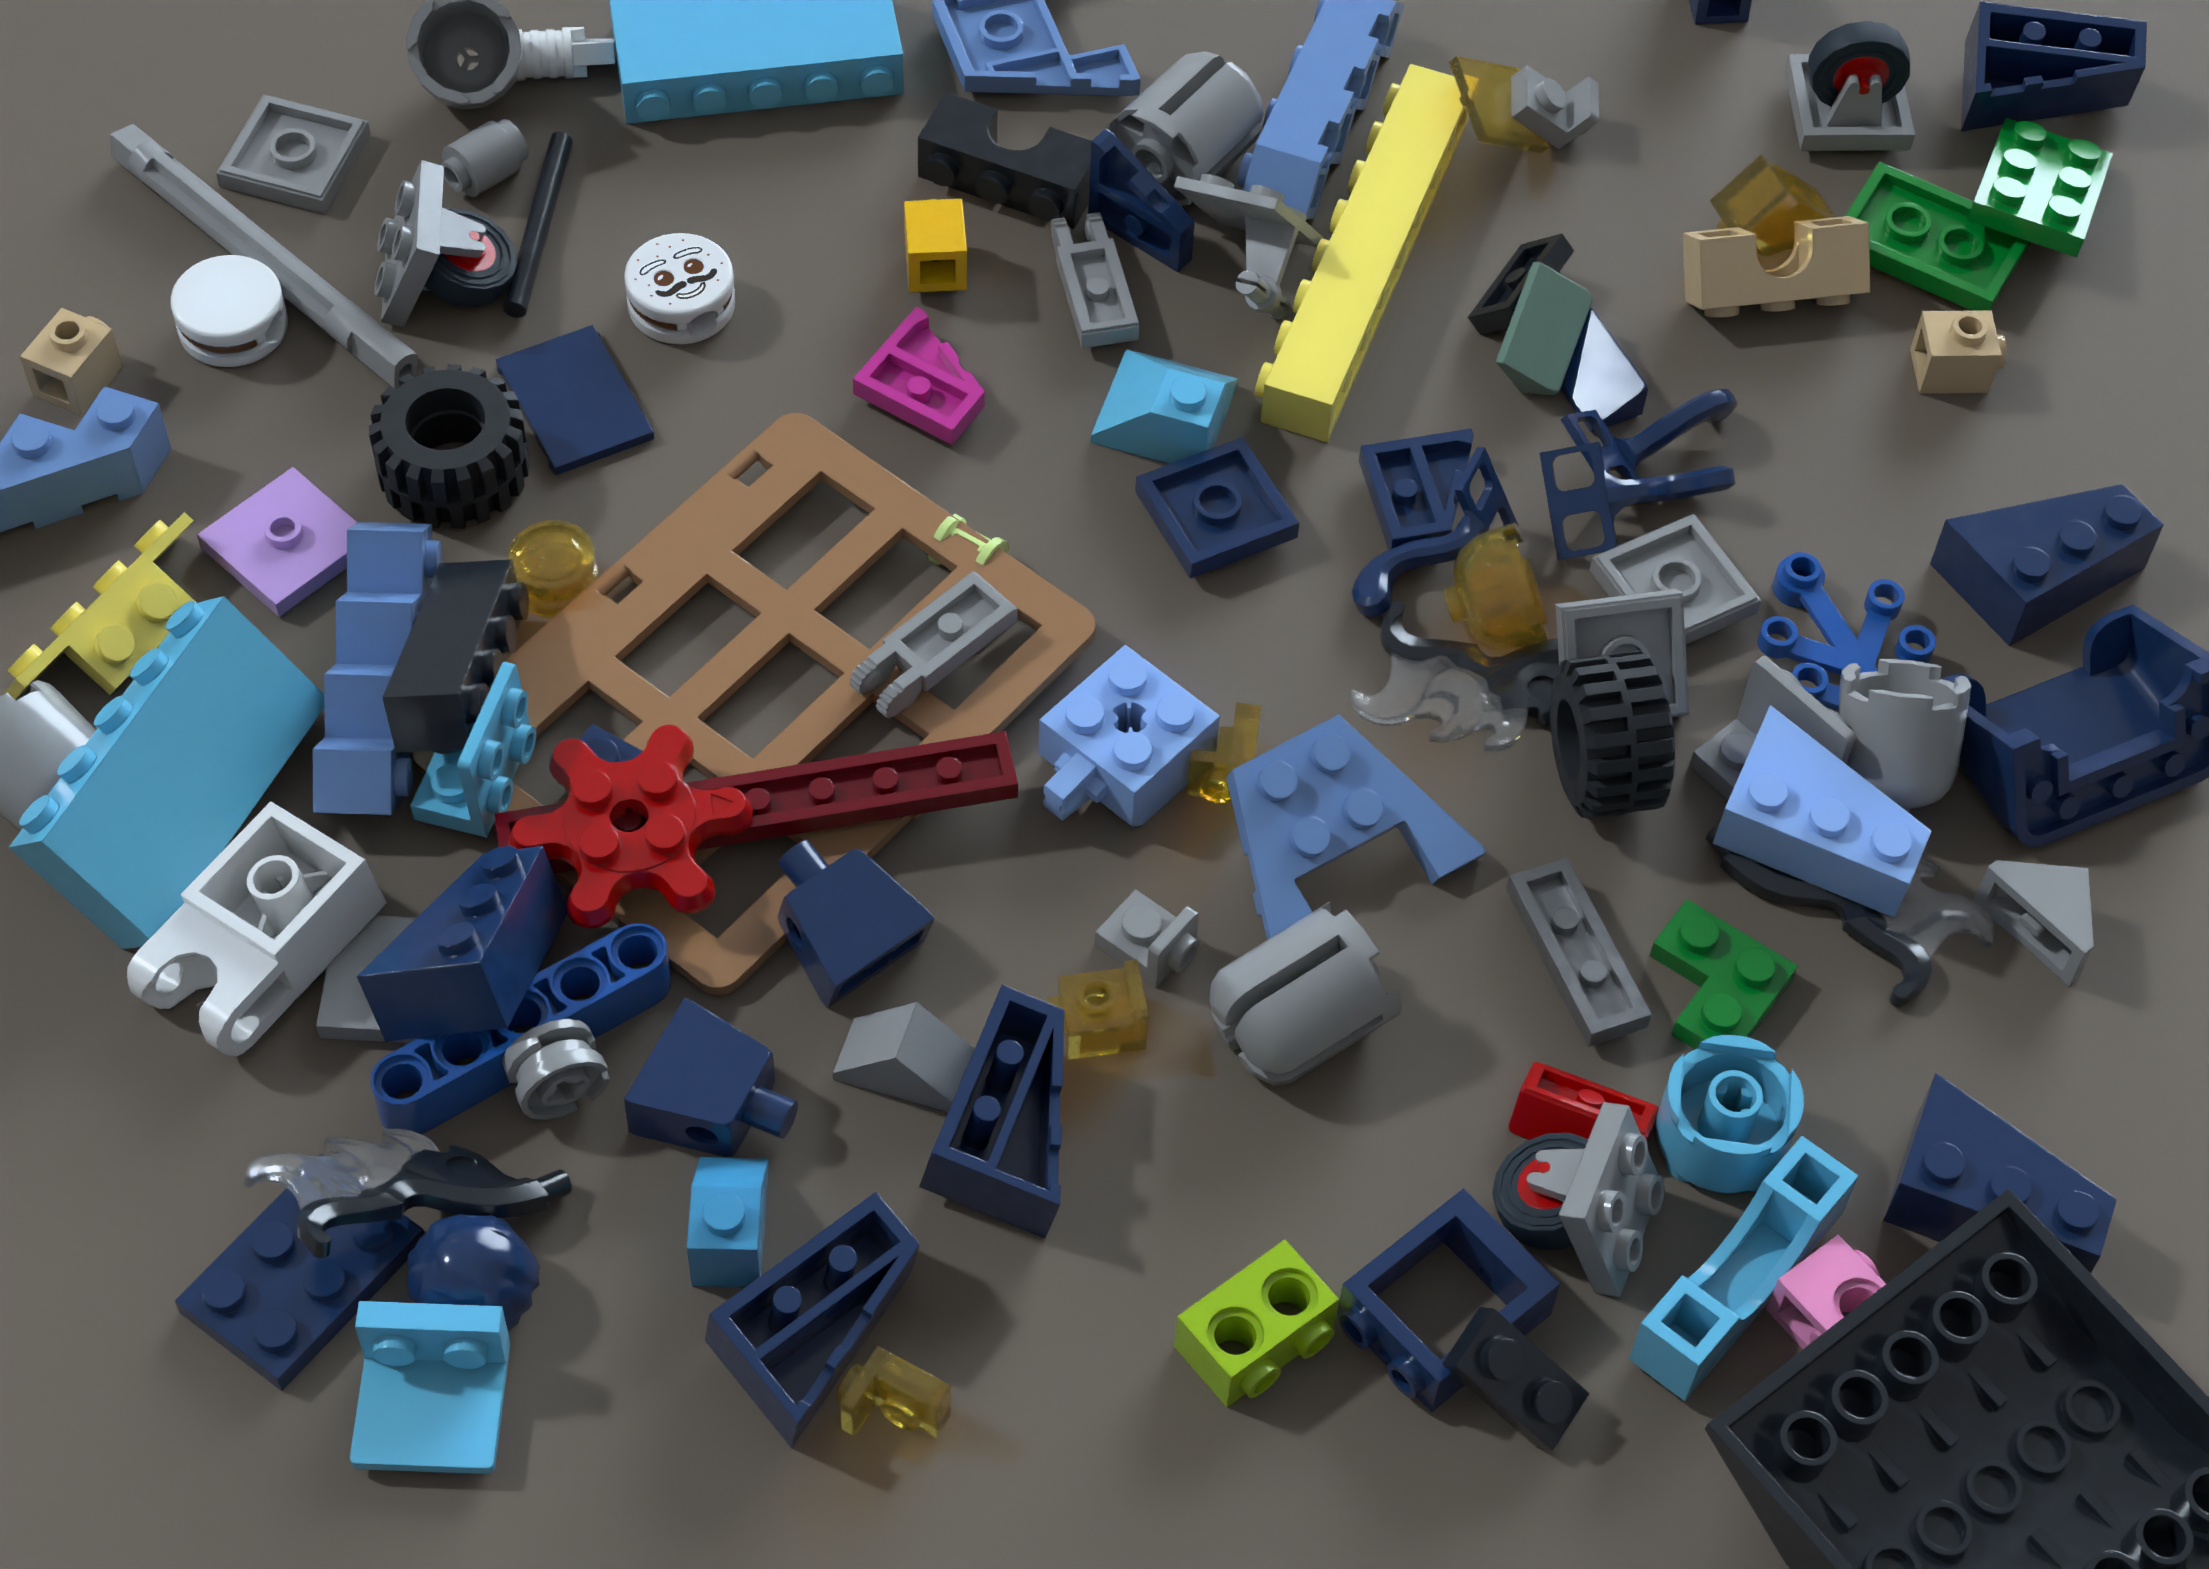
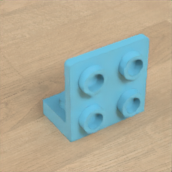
M508 662L501 664L464 748L450 754L434 753L410 805L414 820L487 838L495 820L494 814L507 812L513 795L512 779L519 763L526 764L530 760L536 742V729L530 726L527 713L528 692L522 690L516 664Z
M359 1301L355 1329L364 1355V1364L350 1452L352 1466L355 1469L492 1473L496 1465L511 1344L502 1306Z

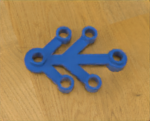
M1794 553L1779 563L1772 584L1773 593L1780 602L1789 607L1805 608L1829 645L1798 635L1796 625L1790 619L1782 616H1773L1763 622L1757 644L1761 652L1768 657L1775 659L1787 657L1802 662L1793 669L1792 674L1798 681L1807 680L1817 686L1815 688H1808L1802 684L1801 686L1823 706L1838 711L1840 686L1828 683L1829 678L1826 671L1841 675V671L1853 663H1857L1861 667L1860 673L1878 671L1875 664L1890 620L1895 619L1901 611L1905 593L1903 588L1892 580L1881 579L1873 582L1868 589L1864 601V608L1867 614L1857 640L1823 589L1825 572L1819 560L1808 553ZM1877 597L1887 598L1892 603H1882L1877 599ZM1920 625L1907 626L1899 634L1895 646V655L1898 660L1928 663L1936 646V638L1926 627ZM1779 634L1783 636L1786 640L1777 641L1771 638L1769 635ZM1907 643H1916L1923 650L1913 649Z

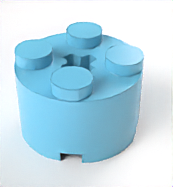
M1720 1035L1701 1041L1698 1048L1690 1051L1685 1056L1683 1053L1674 1063L1655 1122L1658 1146L1665 1158V1167L1671 1176L1679 1181L1691 1182L1696 1186L1715 1192L1737 1193L1758 1191L1763 1180L1789 1151L1804 1108V1094L1801 1082L1793 1069L1789 1073L1775 1059L1777 1052L1766 1044L1752 1038L1737 1035Z

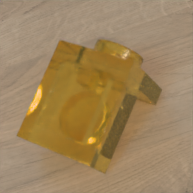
M1236 702L1233 727H1220L1217 752L1191 751L1187 794L1204 797L1209 801L1217 803L1232 801L1226 777L1233 769L1255 758L1262 705Z
M877 1346L865 1366L858 1363L852 1366L843 1379L836 1398L841 1403L842 1430L853 1436H856L876 1405L880 1407L887 1419L900 1428L908 1431H915L917 1428H920L936 1438L951 1416V1385Z

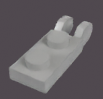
M1100 212L1086 215L1084 228L1089 242L1073 244L1070 227L1067 225L1065 217L1052 219L1051 236L1055 248L1056 263L1081 348L1139 340L1137 314L1113 238H1108Z
M972 571L882 640L883 645L852 671L853 674L850 676L851 680L849 681L850 686L859 694H868L876 686L884 683L895 666H897L904 673L895 679L891 685L889 684L886 689H883L882 694L879 695V699L876 701L877 710L889 719L891 717L895 718L902 710H906L914 704L922 689L925 692L1016 623L1018 621V608L978 573Z

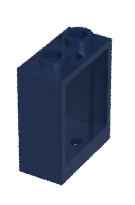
M1464 1188L1344 1282L1337 1311L1340 1325L1347 1337L1362 1349L1369 1347L1387 1366V1373L1398 1390L1409 1398L1417 1397L1431 1412L1465 1386V1384L1442 1365L1449 1353L1439 1359L1377 1296L1443 1242L1507 1305L1499 1313L1523 1335H1527L1551 1315L1560 1287V1283Z

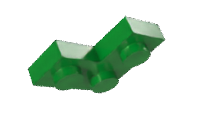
M1688 899L1685 900L1653 942L1649 955L1651 958L1701 987L1675 1021L1671 1033L1672 1036L1693 1049L1698 1048L1701 1041L1713 1036L1737 1035L1751 1038L1793 981L1798 969V965Z

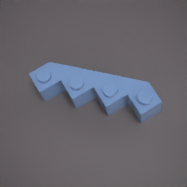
M1319 0L1314 24L1304 45H1298L1294 51L1289 68V76L1278 99L1272 98L1268 105L1263 130L1256 142L1253 154L1246 152L1241 161L1237 175V185L1243 187V191L1250 192L1252 185L1271 188L1285 196L1283 201L1285 205L1305 213L1307 219H1315L1330 164H1340L1355 110H1365L1380 56L1387 58L1390 56L1405 4L1394 0Z
M104 386L75 430L19 413L0 442V532L33 522L35 529L82 514L84 513L82 505L115 494L119 501L143 494L171 451L159 403Z
M357 522L347 529V592L336 600V664L324 674L325 737L313 748V813L392 815L402 803L403 796L409 797L411 795L413 782L412 760L408 758L409 752L396 753L382 697L431 585L432 578H434L439 563L443 562L442 543L440 540H432V524Z

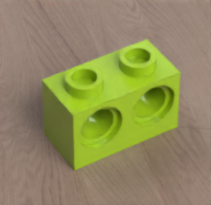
M1283 1240L1178 1315L1174 1348L1220 1401L1228 1407L1245 1394L1249 1398H1255L1265 1392L1280 1376V1368L1298 1355H1301L1303 1359H1307L1322 1350L1335 1333L1334 1324L1339 1298L1286 1240ZM1280 1302H1288L1298 1306L1303 1312L1291 1316L1283 1315L1272 1306ZM1225 1341H1237L1244 1344L1249 1351L1240 1355H1232L1221 1350L1218 1345Z

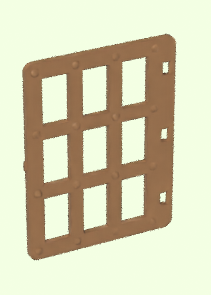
M789 413L773 422L508 657L505 662L517 665L522 690L528 692L527 713L530 726L536 729V737L590 689L638 725L623 740L642 751L646 748L647 741L655 729L664 725H676L681 728L693 742L694 755L690 764L712 779L809 763L871 703L877 704L876 701L879 699V695L882 694L883 689H886L889 684L891 685L895 679L904 673L895 666L884 683L876 686L868 694L862 695L851 687L849 683L851 680L850 676L853 674L852 671L856 669L857 665L865 661L870 654L881 647L884 638L972 571L978 573L1018 608V618L1037 631L955 710L929 691L925 692L922 689L914 704L895 716L896 719L924 738L919 745L1001 732L1091 645L1095 637V618L1086 607L999 547L986 563L981 565L976 562V558L980 553L977 550L979 548L977 544L959 534H954L953 536L950 534L942 541L934 538L933 536L938 527L948 516L957 518L810 416L802 413ZM758 461L767 469L761 477L749 487L737 480ZM822 480L864 509L869 515L786 590L738 555ZM959 520L956 528L986 544L989 542L985 537ZM904 537L952 572L872 648L868 649L820 613ZM629 576L638 586L620 603L617 604L606 596ZM709 583L756 618L676 692L668 697L621 661L702 587ZM791 642L839 678L752 759L703 721L784 646ZM433 751L412 752L415 766L423 776L435 753ZM513 783V795L507 811L543 806ZM567 791L553 804L566 802L568 799ZM922 814L788 835V837L797 844L804 840H809L828 865L853 849L862 850L872 858L912 818L916 821ZM494 820L491 828L497 832L496 823ZM720 847L696 850V864L700 867ZM576 870L554 874L560 882L573 890L578 882ZM784 874L718 938L685 913L676 911L660 892L651 888H638L625 894L620 899L611 921L620 928L633 923H645L657 928L664 935L667 942L670 966L703 992L721 996L738 989L788 940L779 924L777 916L784 897L796 887Z

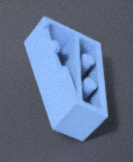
M1770 705L1724 809L1713 844L1894 918L1911 883L1931 830Z

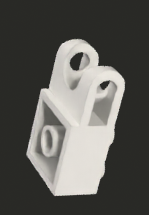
M270 801L180 894L185 903L138 950L127 967L128 985L130 991L136 997L159 1009H170L194 991L214 986L199 1010V1024L206 1042L221 1053L229 1056H239L257 1042L387 902L364 858Z

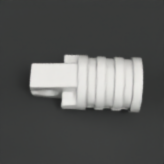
M562 27V30L546 29V31L530 30L529 32H522V29H519L522 58L517 81L526 80L525 78L542 79V77L558 78V76H565L566 79L588 77V65L615 64L616 62L614 39H585L584 27Z

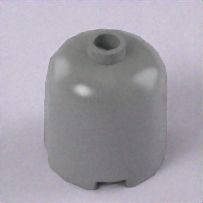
M426 0L411 18L405 39L409 66L420 85L444 105L462 110L485 108L503 98L516 82L522 58L519 29L508 9L497 0ZM467 50L474 51L478 55L469 56ZM460 54L465 59L461 67L458 64ZM470 63H478L474 69L467 70Z
M1879 659L1878 671L1860 673L1861 667L1857 663L1849 664L1841 671L1838 714L1843 717L1848 727L1856 735L1847 765L1909 814L1911 809L1921 808L1938 802L1953 787L1958 773L1971 684L1968 678L1960 675L1955 678V683L1940 679L1942 666L1913 660Z
M39 680L33 681L30 684L31 693L18 700L12 698L8 693L0 696V816L19 832L23 829L19 821L26 809L38 798L48 795L61 778L57 775V769L61 762L73 750L85 745L96 731L50 683Z

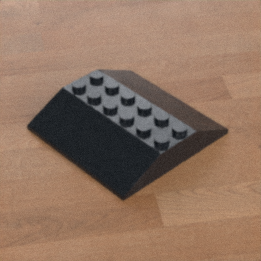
M2010 1188L1719 1414L1705 1427V1431L1790 1569H2209V1397Z

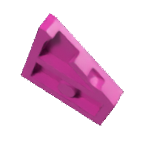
M917 306L853 378L854 395L951 445L955 443L985 407L984 389L971 372L964 370L960 366L959 356L947 341L944 343L939 341L929 327L928 315Z

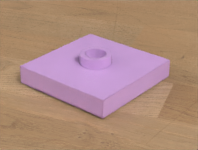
M292 467L198 533L197 537L201 549L273 613L281 617L347 569V529L357 522Z

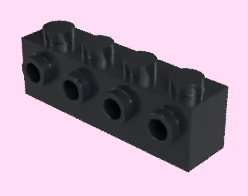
M513 559L439 563L382 697L396 753L433 751L438 754H450L464 748L501 664L506 661L508 654L514 653L516 650L517 630L521 620H527L529 615L528 590L525 583L517 582Z

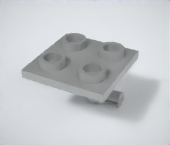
M1202 174L1200 181L1177 176L1174 188L1222 226L1246 231V270L1237 277L1244 283L1236 281V289L1245 295L1248 305L1259 313H1268L1274 319H1282L1287 316L1289 311L1283 307L1291 308V303L1286 296L1282 295L1280 283L1294 243L1317 247L1319 241L1323 238L1322 235L1306 223L1307 215L1283 203L1285 198L1283 194L1265 186L1252 185L1250 192L1234 189V184L1230 181L1211 174Z

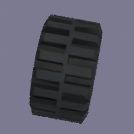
M448 364L447 370L437 371L435 366L422 368V374L413 377L410 373L398 379L399 387L397 389L388 387L380 395L382 404L374 405L370 415L372 425H369V437L381 491L385 492L387 502L394 509L402 507L404 517L413 522L423 517L426 524H432V527L439 528L442 522H450L452 528L465 527V521L476 519L478 524L490 520L491 511L495 509L502 513L511 506L510 496H520L525 487L524 477L529 476L530 468L523 414L513 391L507 392L506 383L496 376L487 379L486 371L476 367L467 372L462 371L461 365ZM446 443H468L462 447L450 450L433 449Z
M1631 651L1563 660L1557 668L1551 690L1550 726L1559 778L1564 792L1577 814L1581 818L1587 819L1664 807L1670 795L1674 779L1675 737L1668 697L1660 675L1646 653L1643 654L1642 651Z

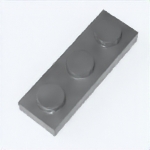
M1566 857L1509 875L1506 890L1587 1046L1590 1047L1648 1028L1652 1014L1569 858Z

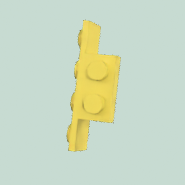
M184 512L170 527L161 520L157 521L134 545L142 554L128 568L118 560L93 585V588L101 595L87 609L83 608L78 602H75L50 628L58 637L44 651L33 644L7 670L16 679L4 694L8 693L16 700L33 681L65 653L100 687L111 695L130 676V672L137 661L162 643L169 633L166 629V624L174 612L189 601L197 603L154 563L184 533L194 520Z

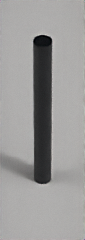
M564 132L553 133L549 140L518 252L516 269L503 306L505 313L511 317H523L528 309L573 144L572 138Z

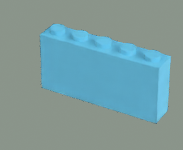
M609 0L611 26L615 42L626 124L904 94L903 50L892 0Z
M224 596L199 603L189 601L174 612L166 624V629L169 631L168 635L158 648L150 650L137 661L130 672V676L134 679L122 696L111 700L98 713L94 720L97 730L88 742L73 750L61 762L57 769V775L61 778L48 795L38 798L26 809L19 821L23 829L9 846L17 856L122 950L142 947L185 903L180 894L225 849L325 708L324 693Z

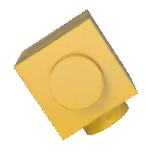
M962 199L904 201V234L909 293L967 290V245Z

